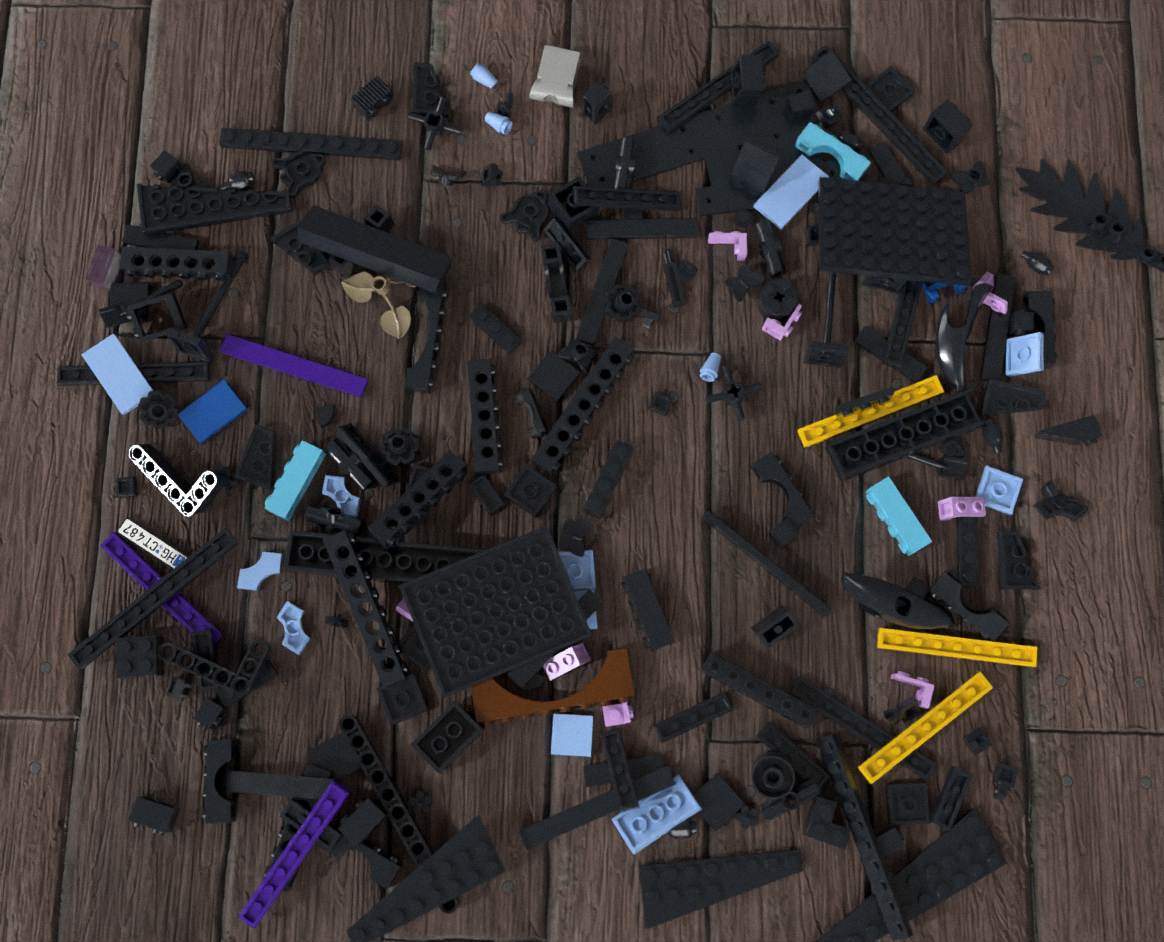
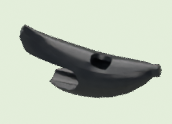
M988 283L976 285L972 290L963 327L953 328L948 324L947 313L949 304L944 305L937 322L935 332L936 358L940 370L955 387L956 393L965 391L964 348L979 309L993 288Z
M844 572L841 576L843 588L857 600L858 605L863 610L876 618L917 629L949 628L951 624V618L946 617L938 608L904 588L863 574Z

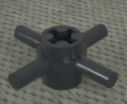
M440 97L436 111H430L426 116L412 112L409 114L410 120L423 123L429 132L424 145V149L429 151L431 150L435 135L442 134L444 130L459 135L462 133L461 127L446 123L445 117L442 115L447 102L445 97ZM436 120H439L437 126L431 125V122L434 124Z
M727 365L722 367L727 383L723 391L706 396L705 400L707 404L724 400L727 405L734 406L738 421H742L745 419L740 402L744 399L745 394L762 390L760 382L744 387L739 382H734L730 367ZM736 390L738 397L734 398V394H728V392Z

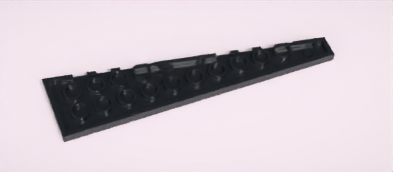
M972 808L954 823L950 831L943 832L938 839L924 848V851L910 860L904 868L897 871L891 878L909 922L1004 866L1007 862L976 809ZM875 893L870 894L857 908L850 911L844 919L835 924L824 936L815 942H875L887 935L889 930Z

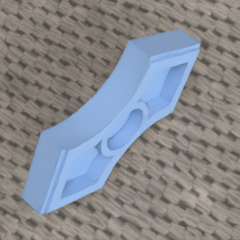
M325 475L322 494L334 499L337 507L344 510L345 514L358 518L361 499L347 491L345 478Z
M262 552L260 560L250 568L240 569L237 588L258 591L264 579L271 575L280 574L283 554Z
M287 601L276 617L282 622L285 629L282 645L300 655L310 640L302 628V617L305 611Z

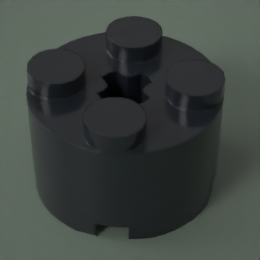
M774 279L765 284L758 300V309L762 316L779 322L788 319L798 303V292L795 286L788 279Z

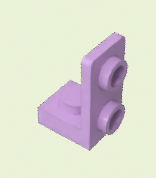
M714 231L709 233V244H734V254H737V261H745L747 256V233H741L740 231H733L731 233Z
M986 272L976 285L988 283L994 287L993 274ZM989 292L983 303L989 305L994 311H1000L1005 314L1008 311V302Z
M798 304L785 327L781 326L779 321L767 318L762 330L780 341L783 336L788 337L793 329L790 325L793 321L797 322L802 314L800 311L802 305Z
M949 497L938 501L940 520H949L955 517L986 516L983 497Z
M581 643L550 658L543 667L549 680H553L578 666L590 662L591 659L584 644Z
M898 671L897 674H891V679L921 687L917 691L915 698L918 700L920 708H929L934 685L930 684L928 679L917 677L916 680L910 678V674Z
M627 702L602 707L605 727L630 723V718H634L632 705L628 706Z

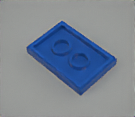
M223 380L181 411L178 416L199 443L203 444L247 411V408Z

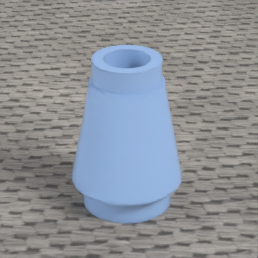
M477 63L470 73L474 80L491 89L498 81L484 64Z
M488 112L485 116V121L498 133L506 135L510 132L513 124L510 118Z
M711 353L700 369V377L703 380L713 382L718 377L721 359L719 354Z

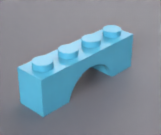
M811 122L800 134L795 144V147L809 156L819 152L833 155L840 164V177L843 179L859 181L871 163L865 156L853 151L849 145H844L834 135H829L819 125H814Z

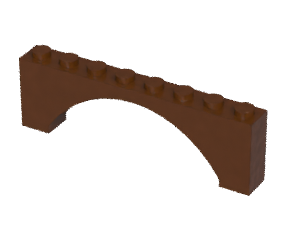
M627 648L607 651V659L595 678L579 692L561 700L538 702L523 699L506 691L492 678L471 687L476 723L481 722V726L492 725L493 720L501 719V723L510 722L516 716H521V719L533 718L532 714L540 713L541 716L551 715L552 710L560 709V713L569 712L575 706H580V709L592 708L591 704L593 703L605 706L610 705L611 700L619 699V703L631 701V697L635 696Z

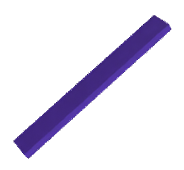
M226 334L220 352L360 398L363 397L368 384V379L228 334Z
M113 532L100 545L146 590L163 578L116 532ZM179 592L163 604L190 632L213 629L215 646L225 636Z
M335 780L331 782L238 918L253 929L258 926L350 794L349 790Z

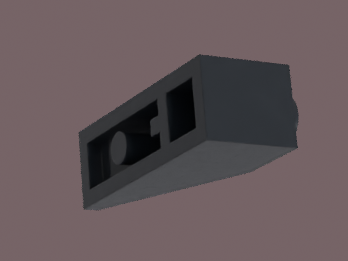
M1095 415L1047 428L1035 434L1036 439L1077 446L1096 444L1097 439L1103 436Z

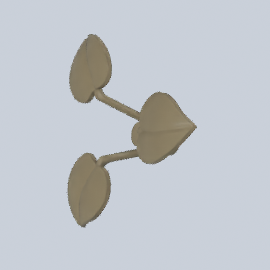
M366 272L357 273L341 281L345 292L356 302H368L372 298V292L375 291L379 295H383L392 309L386 311L381 317L383 330L396 338H402L408 332L411 325L410 312L404 306H399L395 309L387 296L391 289L390 283L402 284L404 281L391 280L390 278L385 280L382 276L373 278L371 274ZM405 282V284L408 287H416L415 285Z

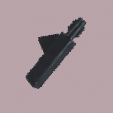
M669 248L663 249L661 258L666 263L663 267L673 308L685 306L686 300L681 284L694 278L698 270L695 265L686 260H682L680 267H677L676 262H673L675 259L673 252Z

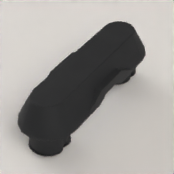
M521 388L514 398L517 399V404L521 405L524 403L526 408L529 409L530 419L533 427L528 428V433H531L529 436L532 439L536 437L542 438L548 431L535 395L531 388Z

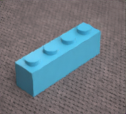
M303 440L295 447L293 458L286 463L283 476L277 479L273 494H270L265 501L266 510L287 521H290L326 456L323 450Z
M889 476L866 491L867 500L871 505L874 504L878 510V517L886 522L890 535L896 537L899 542L898 546L904 554L910 556L932 542Z

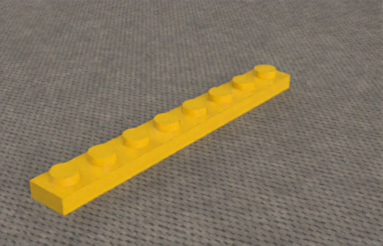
M937 375L895 391L894 395L889 399L890 402L886 404H874L872 408L866 411L856 410L853 415L848 417L833 415L800 428L797 432L804 448L939 396L944 393V390Z
M878 628L877 648L1027 667H1036L1037 647Z
M978 672L858 766V769L870 784L874 783L993 688L981 672Z

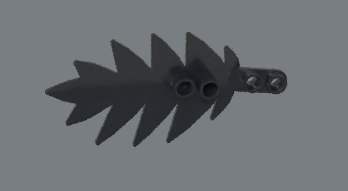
M1043 159L1040 160L1039 173L1016 167L1017 173L1029 185L1020 187L1019 191L1031 197L1049 202L1031 208L1032 212L1068 218L1054 226L1053 230L1090 234L1076 242L1075 245L1091 250L1117 252L1111 255L1110 259L1132 260L1134 258L1164 272V254L1157 252L1154 247L1143 245L1144 234L1140 219L1136 220L1133 231L1125 202L1118 188L1114 190L1106 214L1105 202L1096 173L1092 175L1084 198L1076 171L1070 160L1066 164L1063 186L1052 168Z

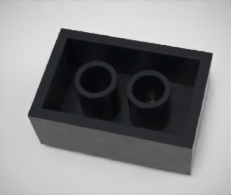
M454 701L411 745L438 774H441L484 729L476 723L457 701Z

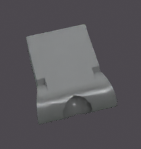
M545 45L538 76L532 86L529 98L543 102H554L558 105L573 108V91L580 67V52Z

